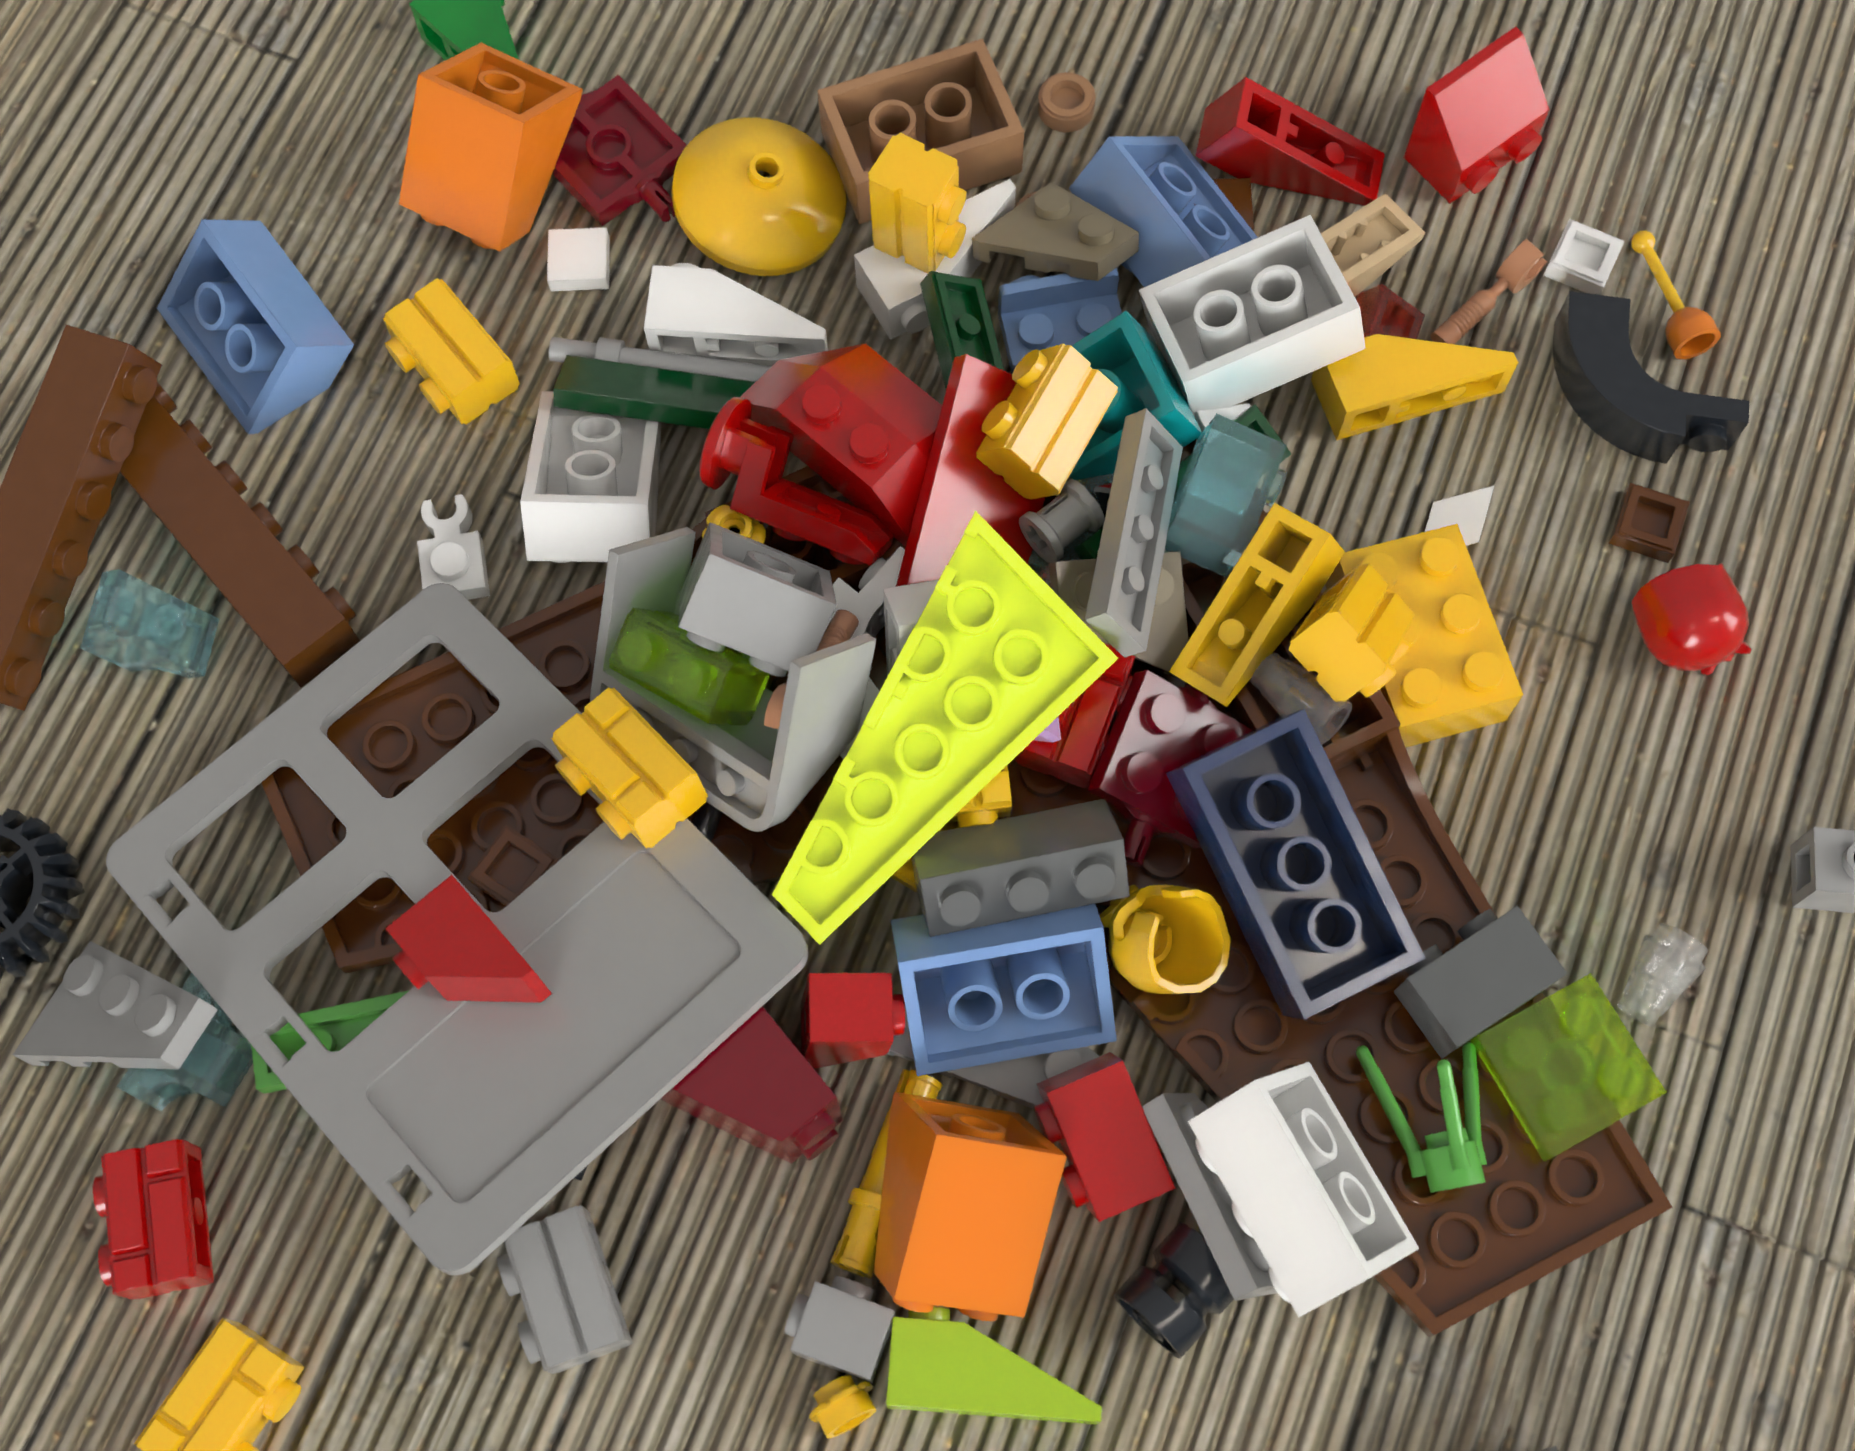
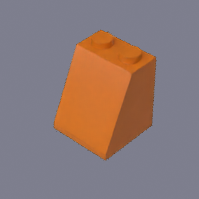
M479 43L418 74L399 205L419 213L422 219L428 223L446 226L470 237L471 241L477 246L499 252L504 250L531 230L581 100L583 89L483 43Z
M894 1092L890 1111L874 1274L897 1305L911 1311L923 1313L933 1311L934 1305L957 1308L959 1312L970 1318L981 1321H996L999 1314L1025 1317L1067 1156L1019 1113Z

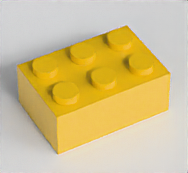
M1458 524L1345 552L1325 584L1327 590L1358 565L1370 563L1389 585L1386 592L1388 594L1395 592L1415 614L1412 619L1413 623L1404 637L1411 646L1398 661L1391 665L1396 670V673L1380 689L1401 723L1398 729L1405 748L1506 721L1522 698L1523 692Z

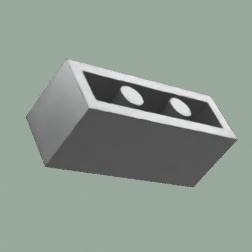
M1105 799L995 820L993 824L940 831L911 857L917 895L929 937L1130 896L1124 840Z

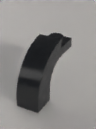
M1569 291L1554 321L1553 360L1562 391L1582 421L1596 434L1617 448L1654 462L1667 464L1680 444L1688 445L1691 449L1700 452L1729 451L1749 423L1750 401L1682 392L1659 383L1643 370L1632 352L1629 341L1631 299Z

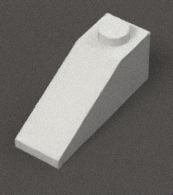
M1010 179L965 200L959 215V222L966 225L964 240L955 256L951 259L945 256L934 272L968 278L972 276L982 263V261L973 257L972 238L1015 208L1016 187ZM874 245L854 255L856 286L890 340L905 332L915 333L930 325L920 283L928 273L905 263V256L902 255L898 259L874 248Z
M677 263L672 266L652 265L644 323V332L649 350L773 366L781 359L828 351L826 329L713 269L700 268L689 263Z

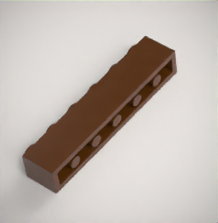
M67 324L0 487V703L25 711L31 694L40 683L41 668L54 636L63 625L66 605L78 576L86 567L88 550L101 518L109 509L111 492L124 460L127 459L133 449L134 434L146 404L152 399L156 391L157 377L162 367V364L128 343Z
M157 382L156 391L152 399L146 404L134 434L133 449L127 459L124 460L120 474L300 688H302L360 642L348 623L357 615L333 586L323 593L312 579L320 572L297 544L288 550L283 547L276 536L284 530L261 502H258L252 508L247 505L240 496L248 490L246 485L225 460L216 466L211 463L205 454L213 449L190 419L181 425L174 420L170 414L178 409V407Z

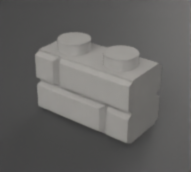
M582 1205L574 1206L548 1216L544 1220L519 1227L504 1241L507 1253L497 1257L498 1268L509 1296L511 1297L519 1293L521 1295L528 1320L518 1323V1332L524 1352L531 1364L541 1361L544 1371L555 1374L632 1344L591 1214Z

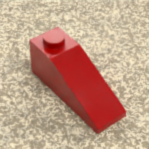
M1245 77L1205 108L1195 156L1236 178H1250L1251 183L1366 206L1377 199L1385 153Z

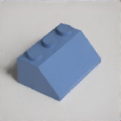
M1109 136L1069 187V190L1075 196L1139 232V251L1121 265L1133 272L1144 287L1258 238L1178 136Z
M202 219L157 307V310L247 434H258L329 389L354 346L353 342L264 224L257 220Z
M1096 904L929 937L923 914L890 920L917 1076L1117 1041L1104 930Z

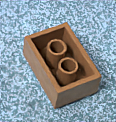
M983 38L817 90L821 132L859 224L871 221L868 173L892 136H896L899 133L925 144V151L934 148L957 159L959 166V188L963 190L1022 173L1024 130Z

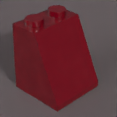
M763 1007L758 1009L660 1099L791 1164L802 1154L810 1161L824 1152L839 1137L840 1134L835 1127L843 1121L836 1095Z

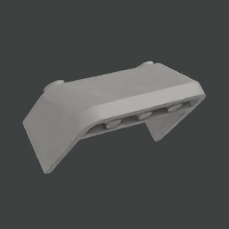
M685 527L609 549L590 702L608 687L615 688L698 774L708 794L706 802L750 831L760 832L782 823L791 815L857 734L876 639L866 633L792 660L779 729L764 726L765 712L773 692L717 658L716 651L708 650L693 643L686 636L688 631L678 627L680 591L691 567L696 532Z

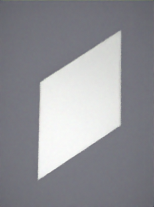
M1494 486L1433 502L1425 532L1458 524L1466 546L1478 543Z

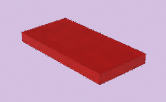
M968 354L954 357L896 587L939 580L975 511L1029 565L1032 547L1021 532L1019 518L1028 511L1037 513L1041 510L1045 497L1032 500L1024 498L1004 481L1002 475L995 474L976 458V452L986 437V434L982 431V424L986 416L997 404L1008 399L1017 383L1012 379V374Z

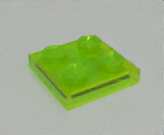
M1592 973L1471 1040V1043L1476 1047L1478 1055L1543 1161L1558 1155L1667 1093Z

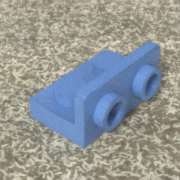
M1117 268L1099 281L1070 277L1065 273L1042 278L1033 275L1023 276L1011 283L1001 285L999 287L998 318L1011 374L1019 361L1030 351L1035 349L1042 350L1063 343L1072 346L1120 315L1122 312L1117 296L1119 281Z

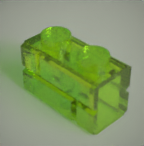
M632 608L626 616L608 661L610 669L708 724L725 725L728 723L730 725H747L752 720L770 677L769 673L753 666L749 662V655L725 646L724 651L716 652L693 643L686 636L688 631L678 627L679 615L673 612L659 610L654 612L650 609Z

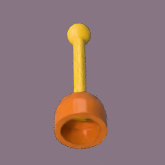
M1647 230L1638 231L1631 239L1632 249L1636 253L1643 254L1674 313L1668 319L1665 328L1666 339L1674 356L1677 359L1684 360L1705 353L1721 337L1717 325L1707 312L1699 308L1685 307L1654 250V235Z

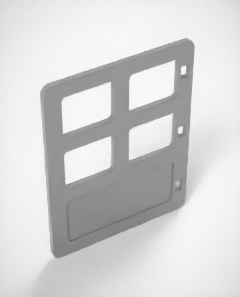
M437 583L423 589L119 837L111 845L107 853L106 866L118 884L426 1258L436 1268L446 1274L462 1275L477 1267L794 978L806 964L808 947L799 929L688 819L683 822L678 821L675 829L652 848H645L631 832L621 840L603 822L499 912L487 911L456 878L551 991L552 994L542 1003L447 1001L428 982L419 990L415 986L344 1048L335 1052L328 1051L270 981L272 969L377 879L382 877L393 879L416 904L450 875L455 877L428 847L427 841L430 834L530 749L542 747L557 762L563 759L551 739L553 732L576 713L582 714L454 586L446 583ZM440 643L499 701V708L496 713L397 796L384 798L328 739L327 730L330 725L427 645ZM280 767H291L346 827V836L339 845L240 928L231 931L226 930L173 867V857L177 851ZM591 789L587 791L599 804L602 803ZM175 886L190 905L172 920L155 899L163 896ZM288 1022L306 1042L302 1048L292 1055L290 1060L286 1058L269 1037L277 1033ZM411 1170L417 1174L432 1192L418 1206L415 1212L392 1185L394 1182L400 1181Z

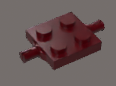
M617 75L597 90L581 95V100L552 174L602 227L627 208L641 201H645L663 222H668L671 220L670 214L673 217H676L672 196L662 185L674 175L677 161L687 144Z
M1149 670L1134 673L1087 791L1113 804L1123 817L1130 822L1123 840L1126 864L1134 867H1143V861L1154 833L1168 834L1193 849L1201 848L1166 773L1252 731V729L1220 712L1209 701L1206 694L1188 683H1185L1184 687H1177Z

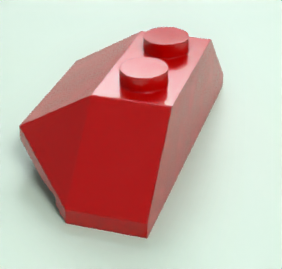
M866 343L778 360L740 396V398L749 399L751 402V419L765 426H774L794 434L790 452L859 509L874 514L894 534V538L906 547L942 405Z

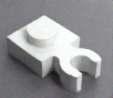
M462 494L455 495L456 512L451 518L445 520L438 519L436 509L431 500L423 501L421 515L428 530L435 538L417 541L422 589L433 584L446 583L454 586L467 600L490 596L483 540L478 531L466 533L472 524V512L465 497Z

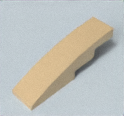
M1385 193L1325 230L1321 235L1355 297L1423 239L1426 232Z

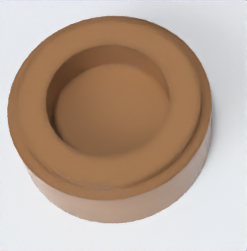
M1064 72L1049 77L1039 90L1038 113L1041 120L1046 126L1059 132H1075L1084 128L1094 115L1095 90L1092 84L1079 74Z

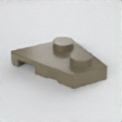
M1050 182L972 238L973 257L979 261L990 262L995 252L1024 257L1025 269L1047 273L1060 271L1068 274L1070 277L1099 281L1139 251V232L1055 183Z

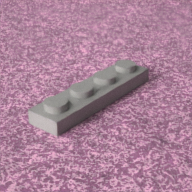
M1147 408L1125 417L1085 615V621L1124 658L1147 650L1183 450L1179 442Z

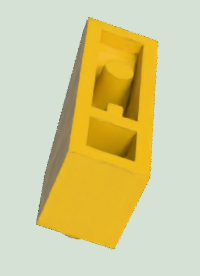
M1375 334L1364 338L1366 349L1313 371L1311 381L1337 441L1502 393L1505 391L1518 365V361L1514 352Z
M1274 503L1169 672L1227 707L1310 609L1345 551L1330 533Z

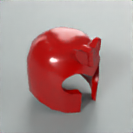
M1723 563L1718 565L1694 564L1670 570L1642 586L1631 601L1638 628L1649 652L1665 666L1678 671L1700 670L1702 674L1710 675L1717 664L1730 662L1734 654L1747 655L1751 653L1752 648L1743 641L1749 626L1748 611Z

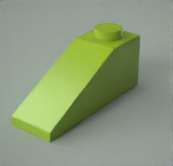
M934 1307L933 1311L927 1313L908 1310V1318L893 1317L886 1400L888 1409L1094 1425L1101 1422L1102 1407L968 1324L950 1321V1309Z

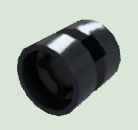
M1179 1222L1153 1251L1156 1261L1155 1266L1152 1268L1140 1265L1113 1296L1125 1312L1151 1338L1173 1356L1181 1359L1207 1330L1204 1316L1207 1313L1220 1315L1234 1298L1205 1238L1187 1224ZM1172 1284L1185 1296L1178 1304L1166 1293Z

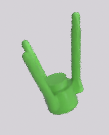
M1468 1042L1462 1048L1465 1128H1462L1451 1064L1448 1060L1442 1059L1437 1063V1071L1447 1131L1425 1135L1427 1150L1423 1151L1369 1049L1361 1045L1356 1049V1055L1407 1154L1412 1178L1427 1176L1430 1193L1485 1183L1482 1165L1487 1164L1481 1140L1479 1078L1475 1045Z

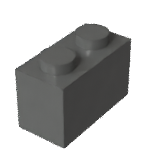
M1518 905L1497 918L1491 908L1484 911L1457 931L1464 940L1463 942L1444 954L1438 945L1435 944L1423 951L1425 959L1404 969L1409 977L1393 992L1441 1059L1568 974Z

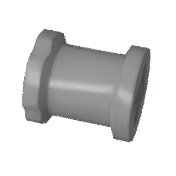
M1070 479L1063 486L1060 495L1037 513L1028 511L1019 518V526L1032 549L1046 562L1053 563L1063 558V549L1087 530L1092 532L1098 530L1104 523L1105 517L1099 503L1078 481Z

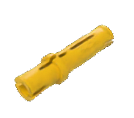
M903 1069L895 1092L937 1099L943 1085L940 1081L929 1075L917 1076L915 1070ZM891 1106L889 1111H887L860 1186L851 1190L847 1202L852 1207L841 1239L830 1261L831 1264L842 1270L870 1279L874 1274Z

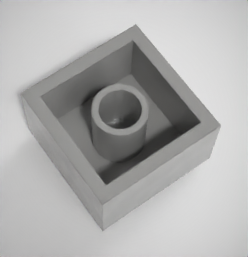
M710 522L680 591L678 627L687 630V638L703 648L722 652L725 646L749 655V662L756 668L771 675L784 677L787 671H789L792 660L816 652L837 606L830 571Z

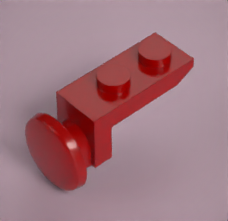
M734 397L727 401L715 417L705 439L700 459V478L703 484L716 490L725 483L731 473L739 475L730 506L731 510L771 525L773 532L785 539L793 541L808 540L830 549L833 557L849 564L862 565L866 563L872 565L891 547L894 534L874 514L782 478L794 434L751 420L752 406L749 399Z

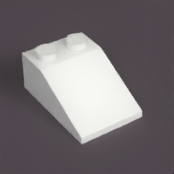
M542 391L520 501L527 561H552L555 563L608 562L609 549L655 536L661 422L557 408L554 406V391Z

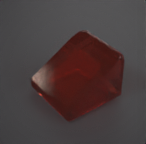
M1380 284L1355 296L1361 310L1364 338L1375 334L1417 339L1425 314L1385 285Z

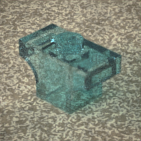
M119 569L102 572L80 649L131 672L160 670L175 673L186 678L203 677L206 674L219 618Z
M191 973L182 989L197 996L218 1010L180 1069L129 1068L117 1085V1088L161 1112L171 1101L188 1094L205 1096L225 1107L253 1064L249 1041L235 1031L230 1018L193 973Z

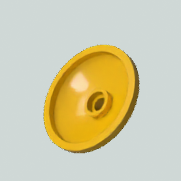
M758 117L734 118L706 128L696 135L682 151L677 161L672 181V203L675 215L689 240L713 261L745 274L777 276L793 273L808 267L819 260L831 248L840 233L845 218L846 192L833 159L809 135L788 124ZM757 171L770 173L773 177H763Z

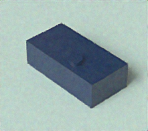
M1304 709L1281 716L1166 773L1283 1016L1305 1020L1425 959Z

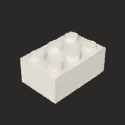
M1311 215L1139 289L1151 334L1193 415L1201 410L1232 407L1366 349L1360 306Z
M1310 1062L1256 1079L1188 1121L1197 1137L1196 1148L1200 1158L1211 1171L1218 1174L1232 1199V1211L1237 1223L1247 1235L1253 1237L1269 1264V1277L1275 1290L1285 1301L1291 1303L1298 1317L1366 1281L1419 1249Z

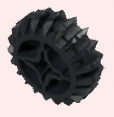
M7 809L2 816L0 815V853L15 852L9 858L4 855L0 857V927L4 929L0 933V982L5 970L15 977H26L27 959L29 957L40 963L50 962L48 951L45 948L47 943L51 939L58 943L69 942L66 932L59 928L62 921L81 918L79 909L68 903V900L85 893L82 883L72 877L81 867L75 857L66 853L69 849L68 842L58 833H51L50 826L41 819L31 817L27 820V817L21 812ZM31 895L30 900H29V903H28V905L26 906L27 900H28L29 896Z

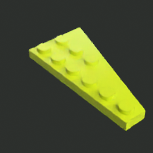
M977 511L973 514L948 565H946L919 620L912 629L846 757H844L833 778V782L772 893L775 899L819 945L1118 659Z

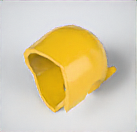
M1133 884L1129 886V897L1111 900L1110 906L1099 915L1103 927L1109 928V954L1116 970L1135 988L1155 994L1202 992L1216 983L1227 967L1231 939L1222 909L1211 894L1182 886L1150 885L1139 889Z

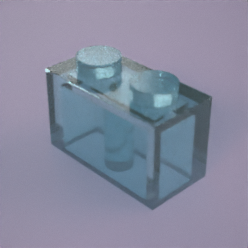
M1216 413L1197 439L1174 498L1165 550L1168 552L1180 551L1182 558L1226 577L1233 570L1261 524L1258 521L1264 505L1271 507L1284 485L1287 472L1280 469L1279 465L1287 445Z

